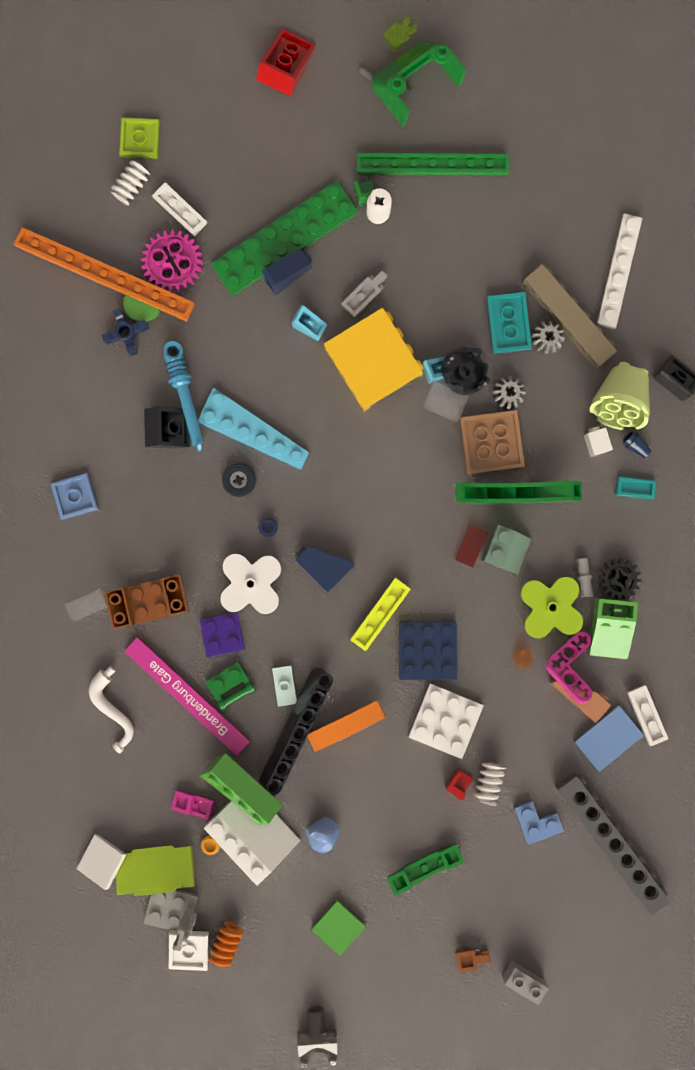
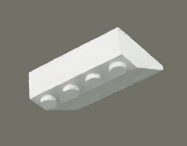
M231 800L204 827L207 833L256 885L262 882L301 841L277 814L269 824L258 825L251 819L249 814L239 809Z

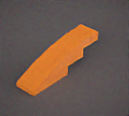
M375 700L346 713L325 726L309 732L307 737L316 752L386 718V715L379 701Z

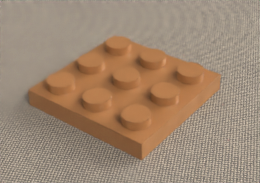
M517 410L459 418L467 475L525 467Z

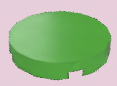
M124 296L123 306L125 312L136 322L144 319L146 322H149L158 317L161 310L132 297Z

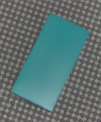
M618 476L615 496L654 500L657 480Z

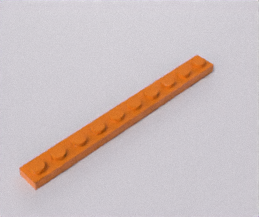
M23 227L14 242L16 247L186 322L195 306L194 302Z

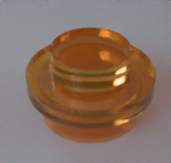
M521 649L514 654L513 660L517 667L525 669L531 666L533 656L528 650Z

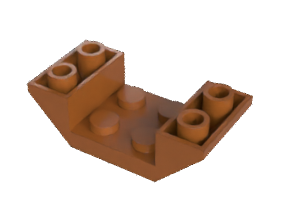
M180 574L104 592L113 630L189 612Z

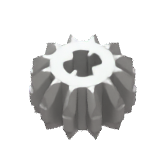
M549 321L547 325L541 322L540 327H535L536 333L532 334V338L537 340L532 344H539L537 351H541L544 348V354H547L549 349L552 353H555L556 348L560 349L562 347L560 342H563L565 337L560 336L564 332L563 329L557 330L559 324L553 327L552 321ZM548 334L551 336L549 341L545 339Z
M509 376L507 381L501 378V384H495L498 390H494L493 394L498 396L494 401L501 400L500 407H503L506 403L507 409L511 408V404L515 408L518 407V402L522 403L524 401L521 396L526 394L525 391L520 390L524 387V384L518 386L519 379L516 378L512 382V376ZM509 389H511V390H512V392H511L512 395H510V396L508 397V396L506 395V394H507V391H508Z

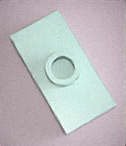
M292 666L272 668L278 707L296 704L297 698Z

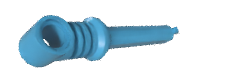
M170 341L165 344L163 349V358L170 374L168 382L177 389L192 446H196L197 452H200L202 450L201 444L204 442L188 388L192 376L188 373L185 366L182 346L176 341ZM170 349H174L178 352V354L176 356H170L168 354V351Z

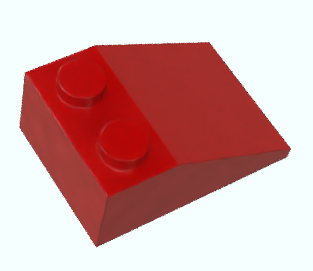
M282 28L260 61L256 80L291 97L315 50L316 44Z

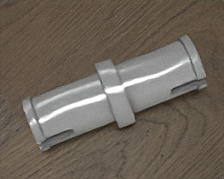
M588 558L577 559L579 575L577 581H580L581 598L594 596L591 583L593 576L590 575Z

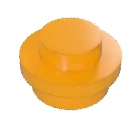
M210 835L204 837L201 842V849L207 855H214L220 849L219 844Z

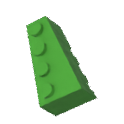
M226 753L213 758L200 774V777L235 803L239 809L249 814L251 819L258 825L269 824L283 806Z

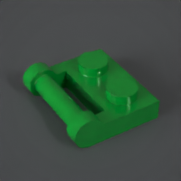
M239 661L205 682L222 711L228 709L229 705L248 693L252 694L256 691ZM242 681L244 682V688L223 699L221 694Z

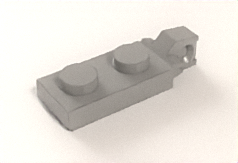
M381 271L376 277L373 275L367 277L341 303V306L356 318L384 288L382 283L387 279V275Z

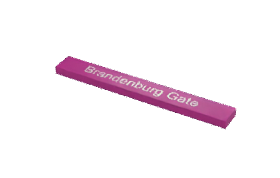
M139 637L124 651L236 756L250 742L242 732Z

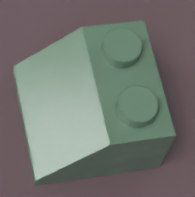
M495 525L482 561L518 575L531 539L509 528Z

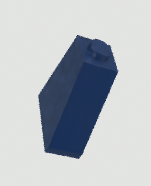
M299 248L263 269L264 281L273 293L277 295L312 269V259L306 251L303 253Z
M309 546L306 549L302 547L296 553L298 558L295 561L327 592L355 566L353 562Z

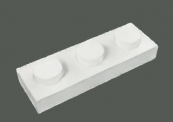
M164 183L152 195L153 199L194 237L207 224V221L167 183Z
M642 685L627 691L648 745L653 746L667 740V734L647 686Z

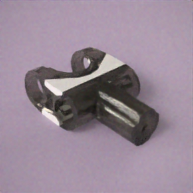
M315 1006L308 1008V1030L297 1032L298 1055L302 1070L308 1069V1060L316 1052L324 1053L328 1057L331 1067H336L337 1030L336 1028L325 1029L323 1007Z

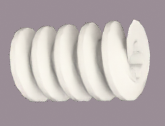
M130 161L131 168L126 167V173L120 174L122 180H116L118 186H111L113 191L111 193L128 206L127 198L134 199L131 192L138 194L136 186L143 187L140 180L147 182L148 179L145 174L150 175L144 167L135 161Z
M375 189L367 199V217L372 223L381 224L389 218L392 201L390 194L386 190Z
M491 762L482 763L486 770L480 771L484 778H478L482 785L476 786L480 793H474V796L479 798L478 801L481 803L497 806L494 800L498 799L499 795L495 792L501 791L497 784H502L503 780L499 777L505 776V773L500 769H506V767Z

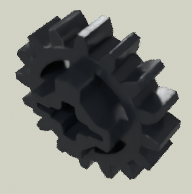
M619 558L618 562L616 559H612V564L605 563L607 568L600 569L604 573L603 576H598L599 579L603 580L599 584V586L605 587L603 593L610 592V598L616 595V600H621L622 596L624 599H628V594L634 596L635 592L633 590L640 589L637 582H642L641 579H637V576L641 574V572H635L637 565L630 566V560L624 563V558ZM620 566L625 567L629 572H624ZM619 576H623L621 582H617ZM610 586H616L619 592L613 590Z

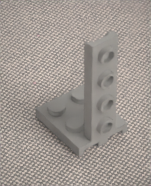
M178 889L175 892L151 894L144 924L167 930H177L176 933L178 935L172 949L180 952L182 945L187 944L197 918L195 908L199 895Z

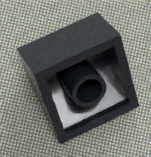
M160 406L144 409L145 447H190V435L182 409Z

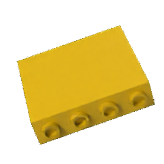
M383 308L324 343V348L363 411H366L371 405L418 376L421 377L423 374L422 370L424 369L418 359H414L412 355L414 352L408 343H404L402 339L404 336L399 327H394L392 323L394 320L390 312H385Z

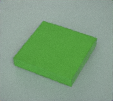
M337 899L311 930L341 956L366 928V925Z

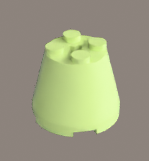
M620 362L618 366L611 369L593 398L590 413H594L598 417V422L614 429L624 430V427L643 428L648 423L650 416L649 372L643 368L630 366L627 362Z

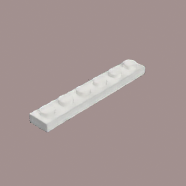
M628 214L622 215L596 322L599 326L615 329L617 326L642 222L641 217Z

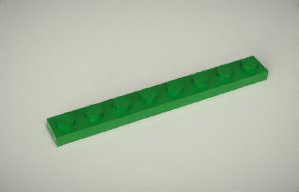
M357 153V174L508 175L509 154Z

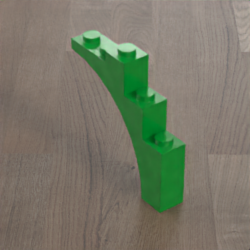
M582 481L455 483L456 503L484 505L582 501Z

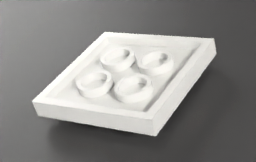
M429 683L408 737L462 759L484 705Z

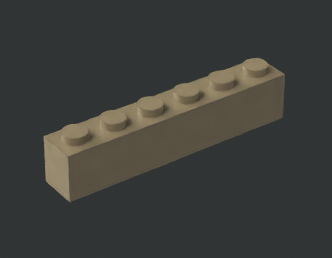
M543 264L540 265L524 279L522 284L556 324H559V327L564 330V333L591 365L597 369L617 352L615 344L612 340H607L603 335L601 327L597 324L595 325L590 320L591 316L589 313L578 306L577 299L565 291L566 287L564 284L553 277L552 270Z

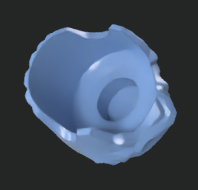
M323 817L313 822L307 828L306 836L313 850L326 853L332 850L339 836L340 829L334 820Z

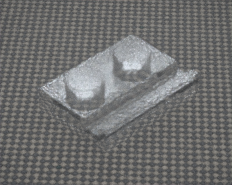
M434 381L423 408L458 422L469 396L459 395L449 387Z

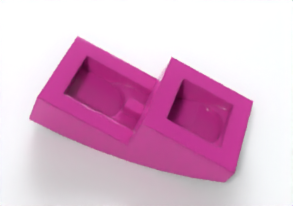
M176 790L171 810L210 820L216 800Z

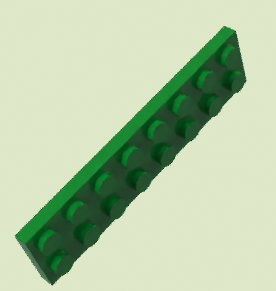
M336 180L212 262L211 266L233 297L263 277V269L299 248L301 251L358 214V211Z

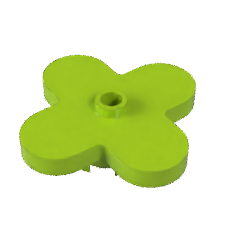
M570 577L558 578L550 588L536 580L528 581L522 586L520 591L521 599L532 610L524 621V629L529 636L543 638L553 627L567 635H573L580 631L583 625V618L571 606L579 594V586L574 579ZM551 604L555 605L554 611L549 610Z

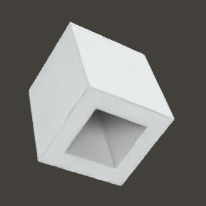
M597 426L588 429L589 433L585 434L584 438L590 457L613 450L606 428L600 429Z

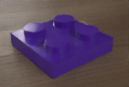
M238 612L200 619L207 657L245 650Z

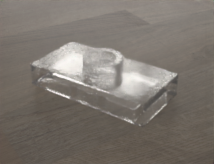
M100 589L66 603L65 607L71 621L74 622L107 608V603L103 591Z

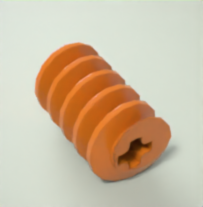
M223 921L226 927L219 928L223 935H216L220 942L215 941L213 943L217 949L212 948L210 952L214 956H208L207 958L209 962L219 967H227L232 964V959L235 956L234 951L238 949L237 944L240 943V937L244 934L243 929L239 925L228 921Z

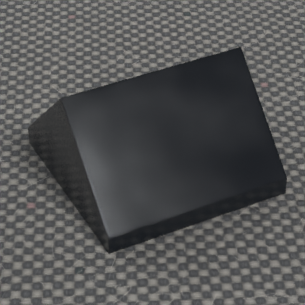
M673 355L666 360L653 377L681 401L690 398L695 392V373Z

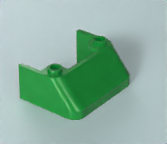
M422 41L374 75L371 84L372 89L402 127L406 125L410 113L408 107L399 97L405 92V79L431 60L441 65L457 87L461 86L467 70L447 45Z

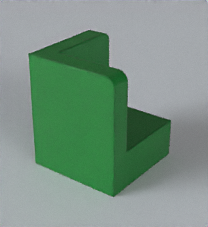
M357 180L353 181V190L359 206L367 204V199L374 190L371 180L358 184Z

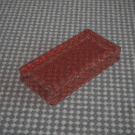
M470 525L455 560L473 568L488 533Z

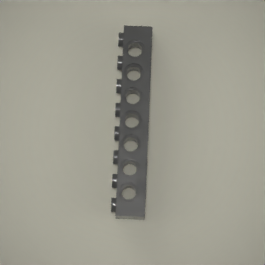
M574 773L570 774L558 783L555 788L646 910L653 916L670 903V900L667 898L668 891L662 884L658 886L655 881L657 879L656 875L650 868L647 870L643 864L646 862L639 853L635 855L632 851L634 846L627 837L623 839L620 835L622 830L617 823H611L608 819L611 815L604 806L600 808L597 804L599 799L594 792H588L585 788L587 783L582 776L579 775L577 777ZM582 791V798L575 800V794ZM594 807V813L586 815L587 809ZM601 823H606L605 829L598 831V826ZM617 838V844L610 846V841ZM629 854V859L622 862V856ZM636 870H641L638 877H633V873ZM652 886V890L645 893L646 887Z

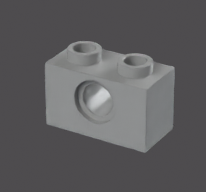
M511 960L502 975L506 986L537 1005L540 1004L549 989L544 979Z

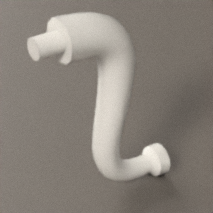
M109 666L105 671L100 669L93 677L89 685V696L93 704L100 711L124 728V737L112 745L115 751L121 753L124 751V747L131 741L134 730L130 720L103 695L104 687L111 682L110 676L115 672V669Z

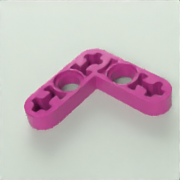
M578 632L547 660L545 665L546 670L580 704H584L591 699L592 690L569 664L590 646L591 637L586 632ZM583 638L585 640L584 643L576 647L575 644ZM565 648L572 650V658L564 655ZM560 658L562 662L553 668L551 665ZM571 675L574 680L573 684H567L564 681V676ZM578 683L579 686L573 690L572 688ZM584 690L586 694L581 698L579 694Z

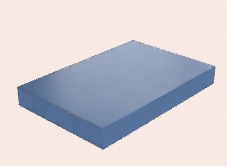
M617 705L575 739L574 742L600 772L644 735L623 709Z

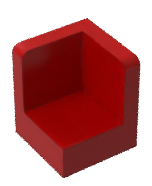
M457 767L446 783L445 789L463 801L466 796L465 791L473 781V778Z

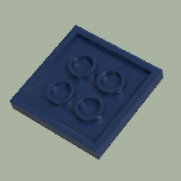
M399 622V680H457V622Z

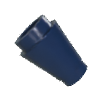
M631 431L623 439L625 448L643 458H646L652 451L639 433Z

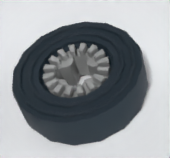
M236 463L226 468L222 476V484L230 495L244 497L255 488L256 476L252 468L246 464ZM237 475L244 477L240 486L238 483H234Z

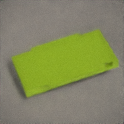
M170 845L132 850L131 853H126L127 855L116 874L117 895L132 893L135 896L175 892L177 888L194 887L192 846L174 848V846Z

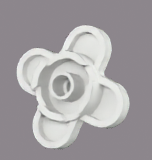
M232 554L224 560L223 571L231 581V584L221 594L222 606L230 612H237L250 603L262 614H269L275 611L279 605V597L271 587V583L281 573L279 561L272 556H264L254 564H251L243 555ZM249 580H252L254 582V586L252 588L247 586V582Z

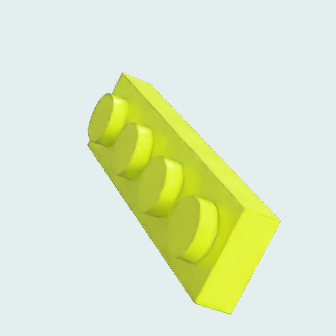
M394 578L350 640L366 651L411 589Z

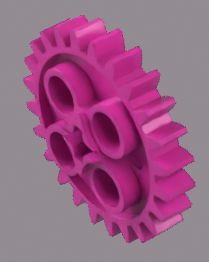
M164 230L162 237L156 233L157 239L150 238L152 244H145L148 251H142V254L146 256L141 258V262L145 264L141 266L142 270L146 271L144 276L149 278V283L153 284L155 282V286H162V289L165 290L169 288L171 293H173L174 288L181 292L182 286L187 290L188 283L194 285L193 278L199 279L196 272H202L199 265L204 263L199 259L203 257L202 253L198 252L200 250L199 245H195L194 239L189 241L190 237L188 234L183 237L181 231L175 235L174 230H171L170 235H168ZM174 246H181L178 252H172ZM164 247H167L170 255L172 256L176 266L178 267L181 273V276H178L176 274L172 264L170 263L163 249ZM157 255H164L161 261H155ZM183 262L190 263L188 268H180ZM166 271L173 272L169 278H165L164 274Z

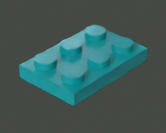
M525 292L487 296L493 354L531 350L532 345Z

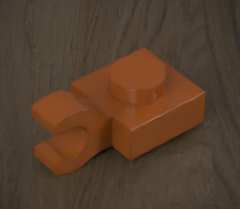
M474 948L455 951L459 973L478 970L477 964L491 962L488 950H482L478 953H475Z

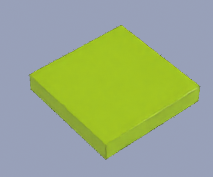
M121 117L120 157L158 159L160 120Z

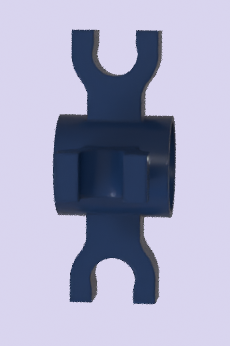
M120 308L113 310L118 324L115 327V331L101 335L103 342L109 345L121 339L125 342L130 356L138 354L133 340L137 333L150 330L147 322L144 319L130 325L126 322L124 313ZM125 328H129V334L127 336H122V330Z

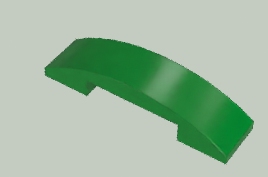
M455 843L412 861L389 875L387 880L394 895L397 896L411 889L412 885L444 869L449 870L465 861Z

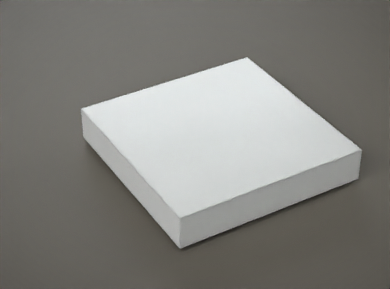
M95 834L77 870L104 890H107L127 854L100 835Z
M170 930L169 969L207 971L209 932L192 931L187 944L182 945L179 952L172 949L178 935L176 933L177 930Z

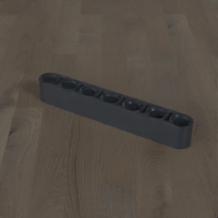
M315 668L311 671L260 777L259 784L273 796L282 790L333 684L332 675L322 668Z

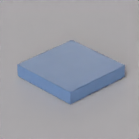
M89 473L50 483L61 520L99 510Z

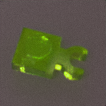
M410 16L404 19L402 26L397 22L383 33V39L393 51H396L409 40L408 34H413L417 30V24L413 27L407 25L411 22Z

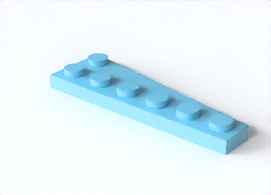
M215 388L212 389L200 414L198 423L302 470L309 455L308 451Z

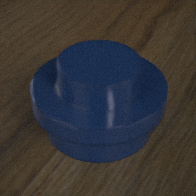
M265 518L259 524V531L265 537L274 536L278 530L276 521L271 518Z

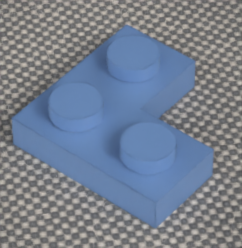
M532 800L514 806L528 845L564 832L557 812L538 818Z

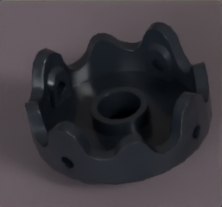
M461 346L448 353L444 358L442 375L445 383L453 392L463 396L471 395L489 383L490 379L487 378L489 367L480 358L482 354L481 349ZM461 368L465 369L466 376L462 375Z

